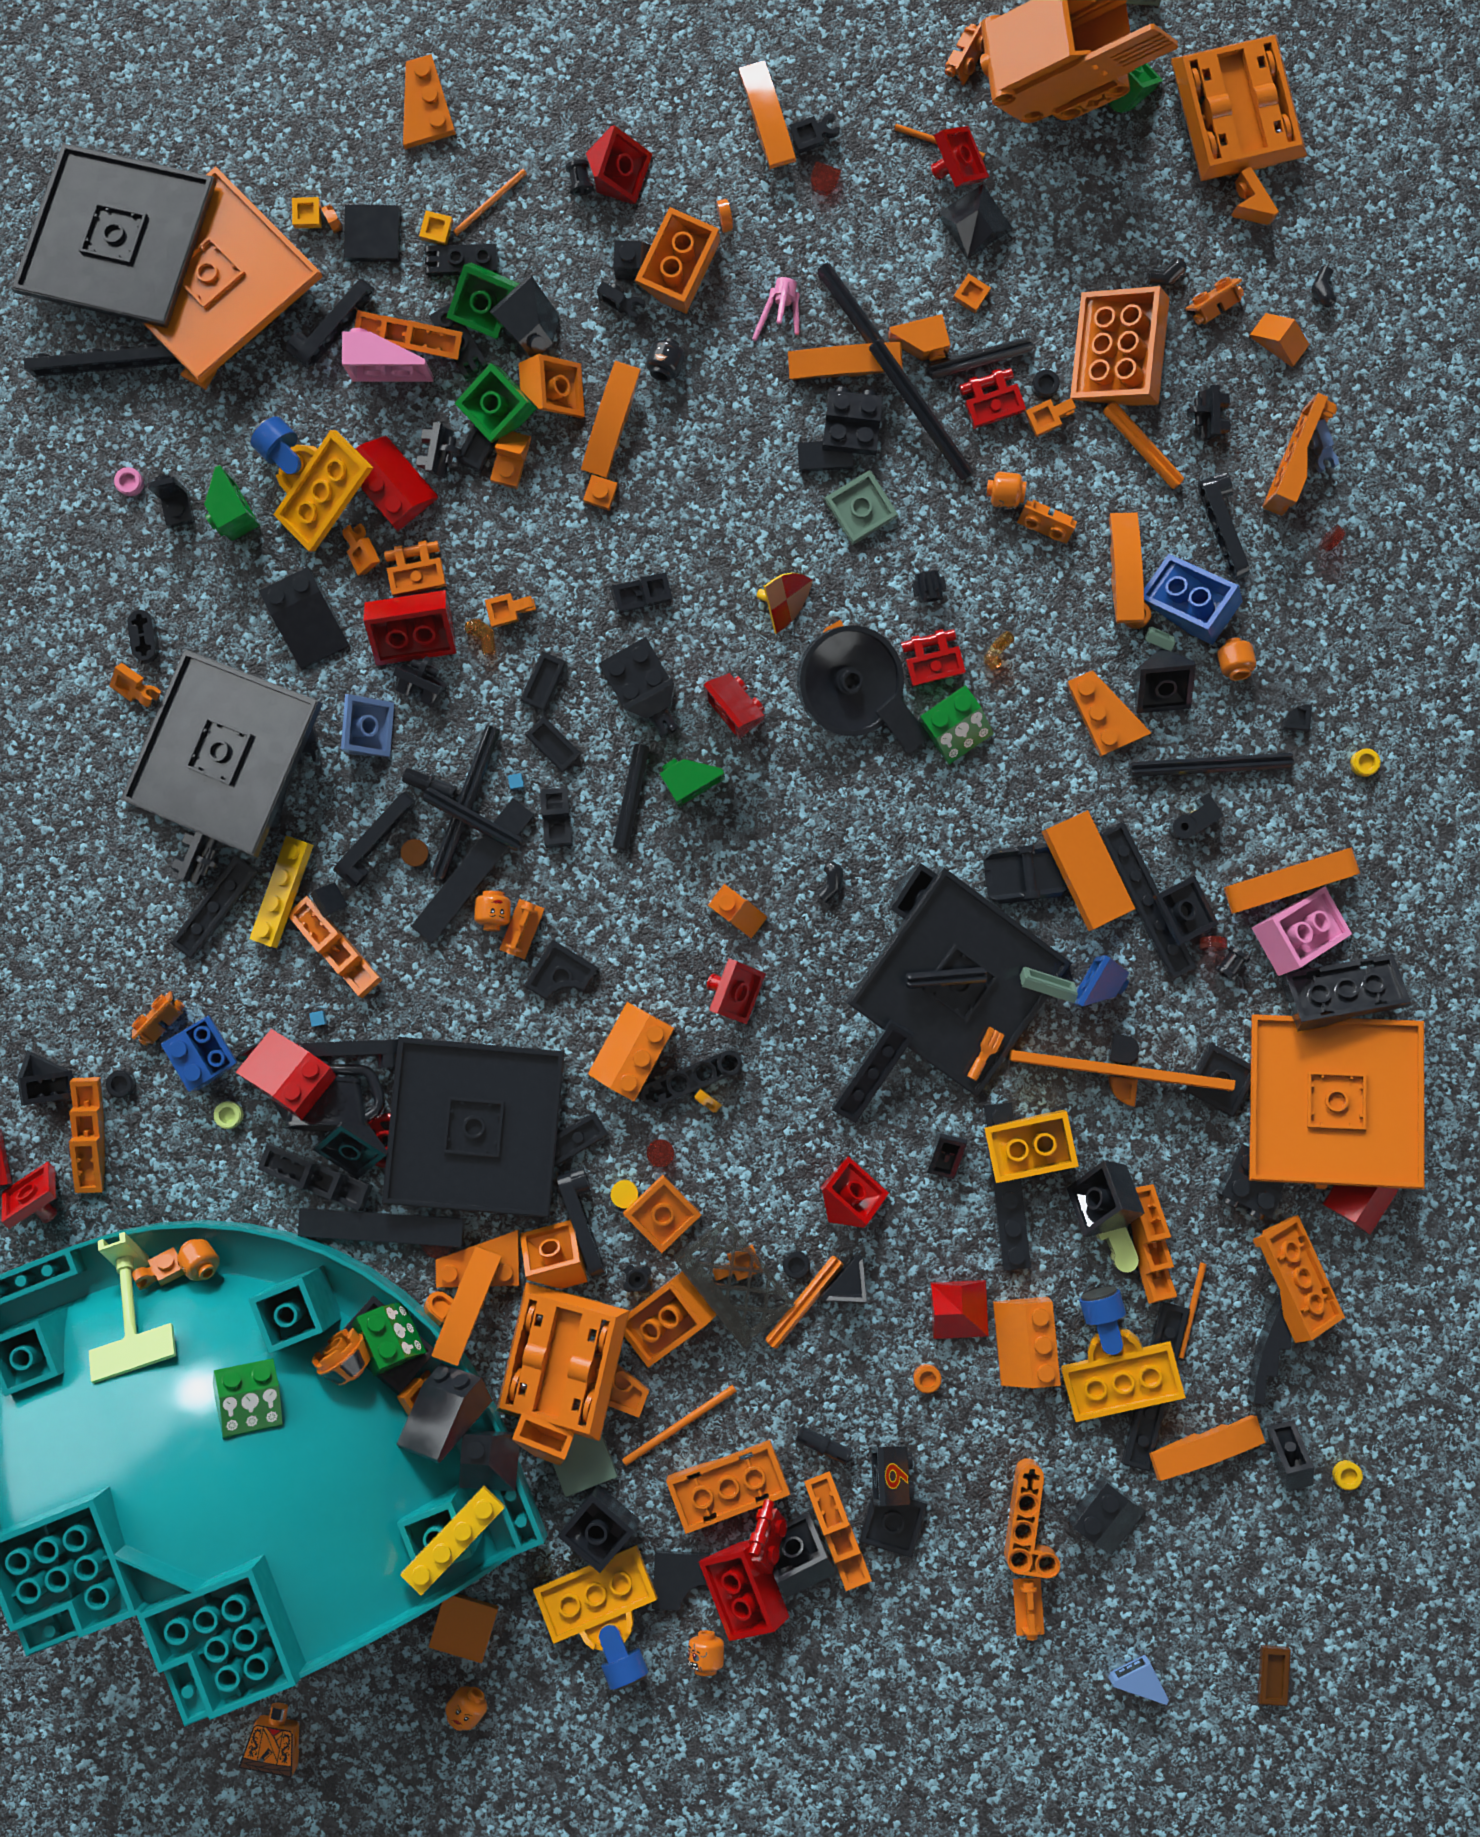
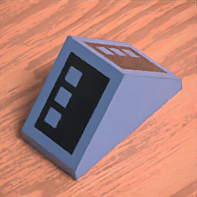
M1146 1655L1110 1672L1108 1678L1113 1687L1165 1705L1168 1704L1169 1699Z

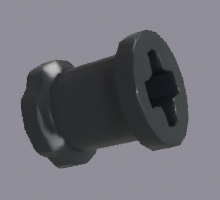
M577 159L568 162L565 167L571 179L570 194L574 196L590 194L594 188L588 175L589 161Z
M1229 946L1227 949L1229 953L1222 963L1216 965L1214 969L1226 979L1236 982L1237 974L1244 964L1249 963L1251 959L1239 949ZM1233 960H1236V962L1234 963V965H1233L1232 968L1230 969L1229 966L1231 965V963L1233 962Z

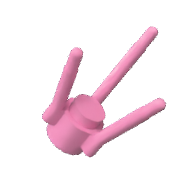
M787 277L776 279L775 288L770 289L768 301L752 337L753 341H757L774 300L779 305L777 324L782 323L785 306H790L792 302L794 334L799 335L798 302L800 293L796 292L797 282Z

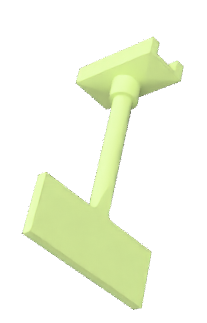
M125 1232L119 1234V1242L109 1245L103 1239L98 1241V1251L116 1267L117 1273L120 1274L125 1337L122 1340L89 1350L90 1375L93 1384L176 1356L174 1327L171 1323L137 1334L131 1272L141 1267L150 1266L147 1261L149 1256Z

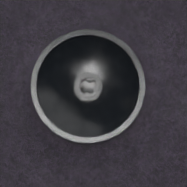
M863 626L835 627L819 635L805 650L797 672L798 695L807 715L822 729L842 736L868 734L884 725L874 711L894 694H898L901 698L904 689L903 667L896 650L884 636Z

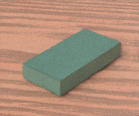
M1023 967L1021 971L1022 987L1075 1003L1078 993L1074 982L1027 967Z

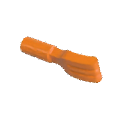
M992 1027L987 1029L980 1045L981 1052L975 1059L967 1077L975 1081L978 1080L989 1055L997 1052L1004 1034L999 1033Z

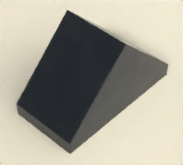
M936 1131L927 1173L954 1179L968 1140L964 1137Z

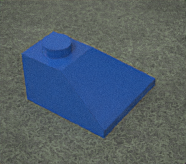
M1106 955L1095 957L1077 988L1078 996L1075 1003L1069 1002V1004L1073 1007H1083L1116 997L1117 994L1121 995L1129 984V980L1126 979L1129 972Z

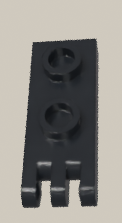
M497 244L436 245L424 247L426 255H435L425 257V265L436 266L425 268V275L427 276L461 275L463 266L468 263H474L498 274Z
M450 303L430 314L429 318L434 326L463 332L458 360H453L466 380L470 378L469 372L465 369L466 367L470 366L473 373L477 374L479 370L475 364L476 361L479 360L480 365L484 369L488 367V364L467 327L446 318Z

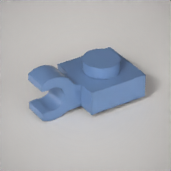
M1325 419L1318 421L1309 442V447L1314 449L1316 455H1319L1315 462V468L1319 473L1325 470L1323 460H1328L1332 468L1339 465V459L1332 449L1334 443Z

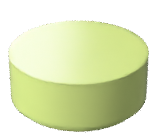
M234 1101L222 1102L214 1110V1120L221 1128L231 1129L237 1127L243 1120V1109Z

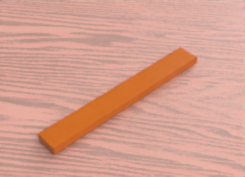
M1010 1050L1009 1060L1012 1062L1233 1091L1235 1088V1080L1015 1050Z

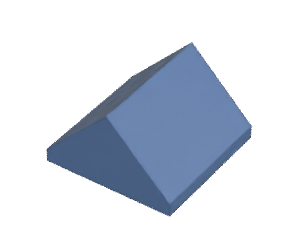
M345 694L341 750L351 755L390 757L394 703Z

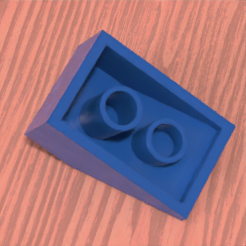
M1171 554L1166 556L1144 588V602L1149 607L1190 635L1211 645L1217 640L1243 602L1239 585Z

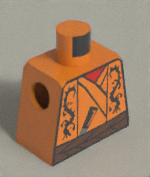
M273 1703L270 1716H259L251 1731L239 1768L290 1778L293 1776L298 1767L299 1722L286 1719L288 1705Z

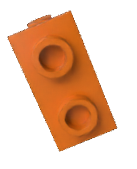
M981 21L978 27L974 24L965 27L956 44L957 48L962 49L963 52L953 50L945 64V74L949 77L958 75L962 85H965L969 75L973 74L976 63L981 53L984 52Z
M1225 277L1214 284L1215 289L1209 293L1203 292L1192 299L1193 303L1186 307L1185 310L1195 311L1196 314L1193 316L1197 325H1205L1221 314L1217 307L1218 303H1220L1222 310L1225 311L1241 301L1244 291L1240 286L1236 285L1242 282V278L1230 279V277Z
M1034 499L1032 502L1027 500L1017 523L1067 544L1077 521L1073 520V516L1057 510L1054 511L1053 516L1048 515L1050 507Z
M519 899L499 950L525 959L545 908Z
M171 991L165 996L161 994L152 1003L151 1007L153 1009L146 1016L140 1015L132 1024V1028H134L132 1030V1038L135 1039L140 1035L141 1037L138 1040L144 1046L153 1044L166 1031L159 1022L162 1020L170 1026L183 1013L182 1009L185 1005L178 999L173 1002Z
M1041 1578L1013 1579L1016 1636L1026 1635L1027 1640H1037L1038 1635L1044 1634Z

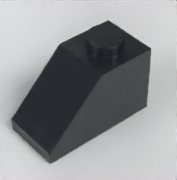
M614 240L613 269L615 279L635 280L651 245L642 241Z
M1291 1420L1267 1426L1276 1469L1286 1492L1313 1486L1314 1466L1295 1421Z

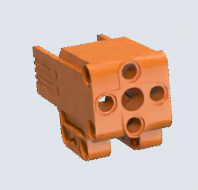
M1030 0L1003 15H992L982 20L981 31L985 53L981 55L980 63L984 74L989 78L991 99L994 106L1024 123H1034L1050 115L1060 120H1072L1126 95L1130 91L1128 73L1178 48V41L1155 24H1149L1131 33L1126 6L1127 0Z

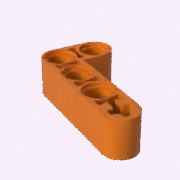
M1025 1458L1020 1460L1015 1468L1004 1558L1010 1570L1016 1574L1052 1578L1059 1573L1060 1561L1052 1548L1046 1545L1035 1544L1044 1473L1035 1460ZM1030 1469H1033L1035 1475L1032 1474V1475H1030V1477H1029V1484H1030V1486H1031V1488H1030V1487H1027V1486H1028V1480H1027V1478L1025 1477L1024 1473L1027 1474V1473H1029ZM1023 1497H1032L1030 1506H1019V1502ZM1025 1524L1029 1526L1026 1534L1017 1535L1015 1533L1019 1525ZM1018 1552L1025 1554L1022 1562L1014 1563L1011 1561L1014 1554ZM1043 1557H1052V1562L1049 1566H1039L1040 1560Z

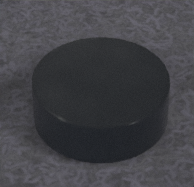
M1047 369L1041 370L1034 376L1031 388L1037 397L1049 399L1056 394L1060 380L1055 372Z
M126 1070L114 1071L106 1080L108 1093L116 1098L131 1095L136 1087L135 1077Z
M799 1250L788 1252L783 1258V1270L792 1279L803 1278L810 1269L808 1256Z

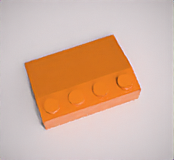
M1161 286L1081 292L1070 395L1072 400L1109 404L1114 401L1119 405L1129 406L1159 404L1170 300Z

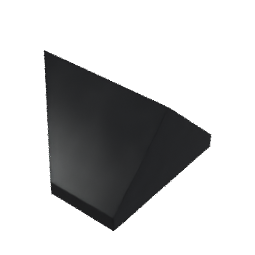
M27 1050L17 1077L21 1106L71 1098L70 1081L73 1079L72 1070H67Z
M858 1252L852 1256L822 1292L821 1297L826 1301L867 1302L863 1258Z

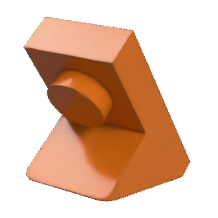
M1250 166L1241 171L1235 181L1237 193L1245 201L1236 206L1231 216L1269 225L1273 222L1279 211Z
M512 431L499 438L495 445L497 456L490 478L491 483L518 489L531 436Z
M725 884L708 904L711 909L751 939L768 918L747 899L745 900Z

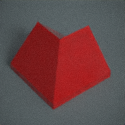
M613 125L586 152L594 175L596 192L630 204H636L652 153Z
M849 1156L820 1187L823 1193L828 1222L864 1228L869 1223L889 1194L887 1190Z
M986 1280L930 1282L933 1339L989 1337Z

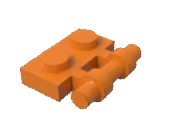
M427 540L418 542V545L404 548L403 545L395 546L394 550L384 551L386 562L395 560L397 562V566L387 568L393 597L447 586L441 558L430 559V553L440 552L438 541L427 543ZM421 557L420 562L406 564V558Z

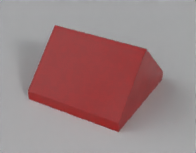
M1334 1185L1322 1205L1371 1235L1399 1189Z

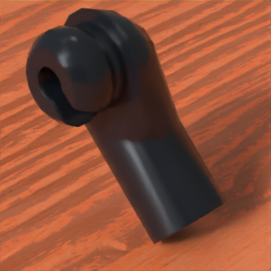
M1180 257L1174 258L1165 271H1149L1148 284L1174 285L1186 272L1187 265L1184 259Z
M1321 266L1311 291L1320 305L1329 308L1337 300L1336 295L1328 284L1333 270L1328 266Z
M830 861L824 866V872L827 874V884L817 893L825 903L843 887V869L841 865L836 864L834 861Z

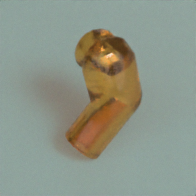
M472 618L470 621H467L465 623V631L468 635H475L481 639L482 654H495L493 629L478 618Z
M1003 632L985 654L984 664H987L990 670H995L1002 665V660L998 656L1014 642L1015 639L1011 632Z

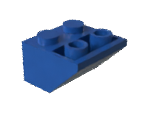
M210 1015L161 1043L162 1048L188 1092L198 1091L221 1077L238 1063Z

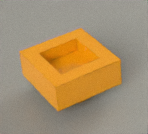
M319 197L292 198V225L295 229L322 228L321 200Z
M425 211L419 234L420 240L437 245H447L453 225V218Z

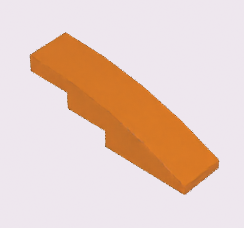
M765 61L740 67V78L769 168L772 169L796 162L787 126Z
M357 310L354 327L372 332L406 350L455 360L459 358L463 332L359 310Z
M885 342L884 344L903 369L901 342ZM872 343L788 351L789 379L791 380L817 377L823 379L847 375L854 377L885 372L869 350V346Z
M619 361L614 362L595 418L581 470L605 478L609 476L624 424L628 420L641 373L640 368Z
M1138 512L1110 513L1111 584L1116 623H1144L1143 567Z
M308 896L291 909L288 917L315 950L323 955L336 973L344 978L359 997L364 998L382 981L376 971L327 916L323 918L316 904Z
M101 1077L73 1078L70 1081L73 1108L69 1111L72 1132L69 1149L75 1193H100L104 1191L105 1132Z
M1154 1184L1136 1187L1145 1214L1133 1221L1131 1228L1134 1247L1139 1259L1138 1266L1148 1303L1152 1304L1177 1297L1169 1273V1269L1173 1268L1174 1264L1166 1243V1239L1171 1238Z
M478 1246L475 1247L431 1355L432 1357L456 1366L459 1365L502 1255Z
M1249 1415L1229 1425L1221 1424L1201 1434L1193 1433L1149 1453L1157 1480L1162 1481L1228 1459L1264 1444L1265 1440L1257 1416Z
M829 1471L804 1481L845 1591L871 1582V1576L831 1472Z

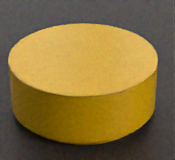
M1372 749L1359 750L1351 757V769L1356 775L1361 777L1373 775L1380 767V757Z
M620 1180L611 1189V1200L620 1208H628L638 1199V1188L632 1181Z
M1343 1460L1338 1462L1333 1468V1480L1340 1488L1351 1491L1361 1485L1363 1474L1355 1463Z

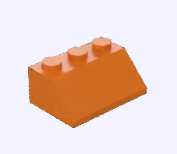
M669 207L635 282L661 303L686 314L719 246V229Z
M627 1002L588 1075L628 1099L636 1101L675 1027Z
M1049 1297L993 1301L1001 1386L1023 1388L1061 1386L1053 1301Z

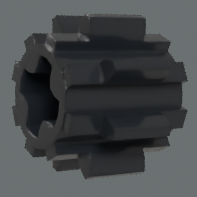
M934 570L916 574L915 581L912 584L914 597L919 598V603H929L943 599V592H946L947 589L945 577H940V572Z

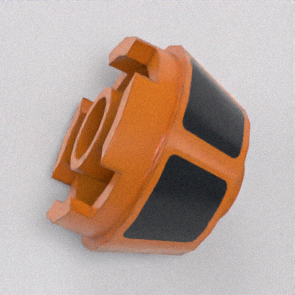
M345 1328L327 1340L329 1345L322 1354L316 1352L312 1358V1363L317 1368V1373L337 1385H343L358 1378L370 1361V1354L363 1334H358L354 1328L349 1332Z

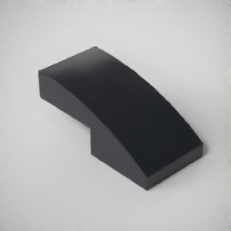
M666 572L640 577L636 581L611 586L617 614L646 608L673 599Z
M568 788L541 789V815L543 818L545 848L573 846Z

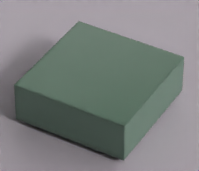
M1154 627L1148 628L1145 635L1147 642L1172 651L1175 645L1173 635Z

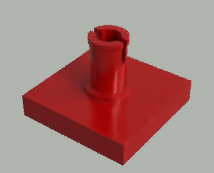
M969 126L945 129L933 135L943 157L938 162L931 164L932 174L937 180H941L950 174L956 188L979 183L989 178Z
M729 958L722 977L712 974L708 978L707 989L716 992L709 1011L747 1024L766 973Z
M48 1161L2 1191L1 1222L8 1229L33 1213L43 1223H48L56 1216L57 1209L49 1203L56 1199L55 1168Z

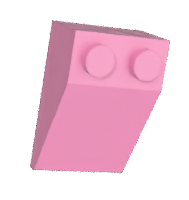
M353 328L350 332H342V365L353 382H434V376L424 358L362 328Z
M1325 886L1252 927L1254 934L1278 976L1301 968L1352 935Z

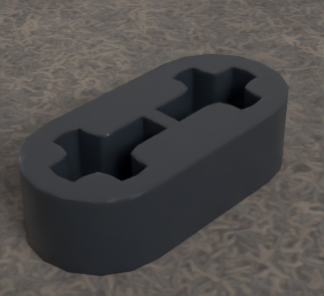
M135 610L129 615L127 622L131 651L136 659L149 663L154 661L159 655L156 622L154 617L147 611ZM140 617L148 620V623L143 624L144 633L136 625V622L140 621ZM143 639H145L146 645L151 647V650L147 651L146 656L139 652V649L144 648Z

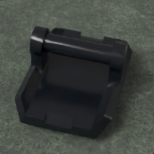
M1047 843L995 849L983 857L987 897L998 904L1061 897L1069 890Z

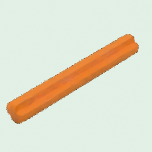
M1113 401L1105 407L1104 415L1172 489L1177 488L1184 481L1182 474L1116 402Z
M830 1257L767 1335L765 1340L771 1347L776 1349L780 1346L843 1268V1263L837 1257Z

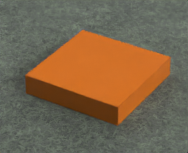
M664 1175L659 1177L623 1212L624 1216L661 1253L702 1215Z
M458 1593L441 1604L429 1648L482 1664L499 1606Z

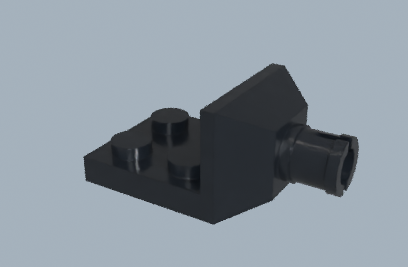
M646 636L598 663L629 717L647 723L651 721L661 739L669 736L664 723L667 724L671 733L680 728L670 712L676 691L675 684L672 678H669Z

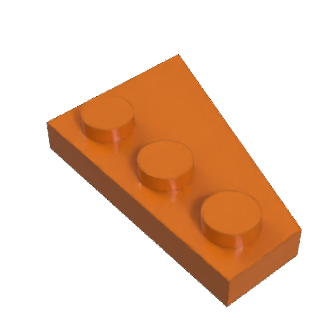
M432 54L406 61L403 126L404 149L455 135V129Z

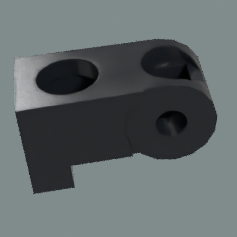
M1210 793L1195 800L1199 806L1188 815L1176 817L1170 822L1169 832L1173 838L1177 840L1190 838L1224 816Z

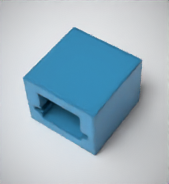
M521 773L508 775L511 790L525 788Z
M325 1011L309 1013L312 1027L327 1024Z

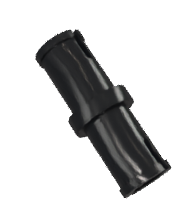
M804 1425L801 1426L795 1442H799L817 1451V1455L830 1457L846 1466L853 1449L831 1440V1436L827 1434L823 1436L806 1428Z

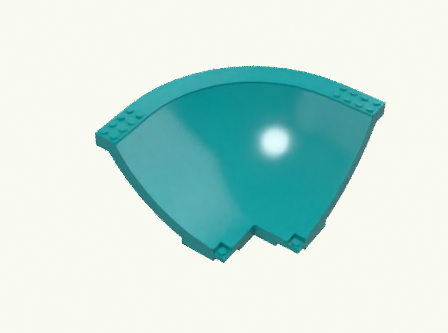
M215 1220L161 1222L106 1234L67 1247L0 1274V1606L10 1632L17 1630L26 1657L77 1636L81 1638L137 1615L158 1673L164 1671L185 1727L207 1717L211 1720L295 1686L300 1678L341 1659L417 1618L482 1578L510 1557L544 1544L548 1534L518 1459L516 1491L489 1490L505 1505V1508L422 1596L400 1576L401 1572L480 1489L459 1488L462 1438L440 1463L428 1460L397 1446L408 1415L397 1399L398 1395L378 1377L373 1376L372 1372L366 1367L358 1378L343 1385H337L317 1373V1368L312 1363L314 1354L316 1352L322 1354L329 1345L327 1340L343 1330L373 1295L384 1305L401 1302L407 1308L418 1334L433 1348L442 1329V1325L438 1326L425 1313L424 1308L406 1291L370 1266L331 1246L298 1236L292 1232L250 1223ZM125 1232L151 1259L173 1247L178 1254L181 1246L189 1240H207L220 1259L215 1274L207 1280L193 1281L184 1274L163 1286H160L159 1282L156 1281L147 1288L139 1290L132 1277L137 1334L171 1323L174 1327L176 1356L93 1384L90 1375L89 1350L122 1340L125 1337L120 1274L117 1273L116 1267L98 1251V1241L103 1239L110 1245L119 1242V1234ZM463 1353L458 1366L431 1356L412 1380L420 1378L426 1370H429L432 1374L441 1363L479 1376L466 1354ZM273 1358L279 1383L282 1426L223 1439L212 1386L214 1370ZM494 1401L490 1403L469 1428L471 1430L508 1432L499 1412L496 1411L497 1407Z

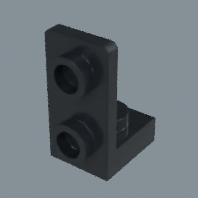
M162 475L156 477L155 481L147 483L148 489L161 499L165 523L168 528L195 523L189 491L177 479L169 475Z

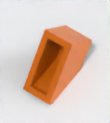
M943 314L889 327V342H901V347L904 351L921 361L927 359L931 362L943 359L949 352L951 345Z
M522 1412L512 1441L533 1456L560 1466L566 1458L575 1433Z

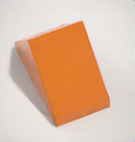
M1268 313L1264 314L1249 335L1250 338L1292 368L1310 345L1295 319Z

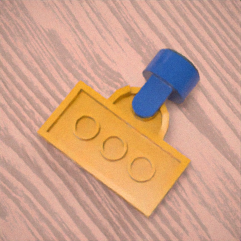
M277 416L270 417L262 421L255 428L251 435L250 444L267 463H276L279 466V474L276 477L279 485L287 495L273 515L309 552L316 551L373 467L337 430H330L318 449L309 445H296L298 441L297 434L282 418Z
M1103 1287L1084 1293L1079 1302L1085 1323L1087 1325H1096L1098 1332L1092 1337L1088 1346V1360L1061 1366L1075 1422L1186 1398L1171 1341L1143 1347L1139 1338L1134 1333L1118 1326L1117 1320L1126 1315V1310L1121 1292L1116 1287Z
M637 1545L618 1552L601 1573L591 1565H588L533 1589L553 1644L579 1633L584 1643L591 1649L604 1651L607 1661L601 1665L610 1690H622L647 1677L649 1671L640 1648L627 1651L625 1642L633 1630V1610L658 1599Z

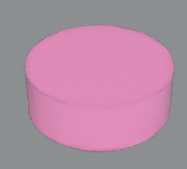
M126 467L116 473L114 484L123 495L131 497L138 495L142 491L144 479L137 470Z

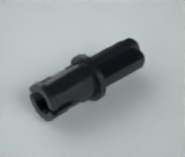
M410 767L406 768L402 776L404 783L421 789L424 793L428 788H432L453 800L457 791V786L436 779V775L432 774L429 776Z

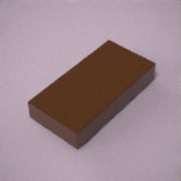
M1260 1645L1257 1696L1259 1704L1288 1706L1291 1655L1289 1647Z

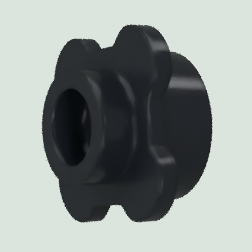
M633 1265L626 1266L624 1269L626 1274V1282L623 1285L626 1292L641 1291L642 1293H647L651 1288L649 1284V1276L652 1272L650 1267L646 1265L642 1268L634 1267ZM635 1277H640V1281H635Z

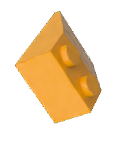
M1065 1110L1035 1115L984 1128L996 1183L1079 1167L1068 1114Z

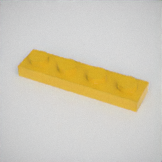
M289 836L285 837L249 939L273 948L278 947L314 845Z
M483 1486L401 1572L400 1576L422 1596L505 1508V1505Z

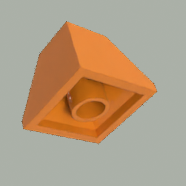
M537 354L519 362L520 390L538 409L578 418L585 417L581 363Z
M571 1220L520 1233L525 1277L527 1280L559 1289L588 1282L583 1253Z

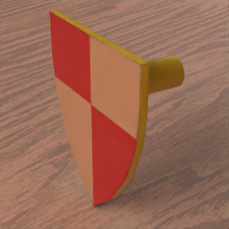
M787 573L771 580L763 586L764 590H758L757 599L768 604L775 634L787 627L798 615L808 597L813 579L804 574Z

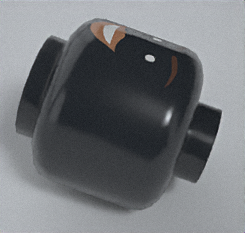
M666 338L656 341L650 349L646 367L654 379L661 382H669L671 379L679 376L685 360V353L679 347V343L673 339Z

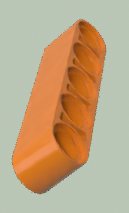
M1351 847L1223 888L1231 913L1233 914L1360 874V870Z

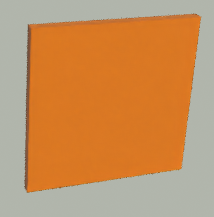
M214 167L206 174L213 176L217 183L168 328L143 323L200 384L323 277L321 272L217 167Z
M1252 1014L1249 1181L1424 1190V1021L1349 1018L1325 1027L1297 1031L1292 1016Z

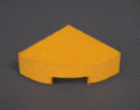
M700 1089L694 1096L695 1100L703 1106L705 1105L713 1113L717 1112L722 1106L703 1089Z

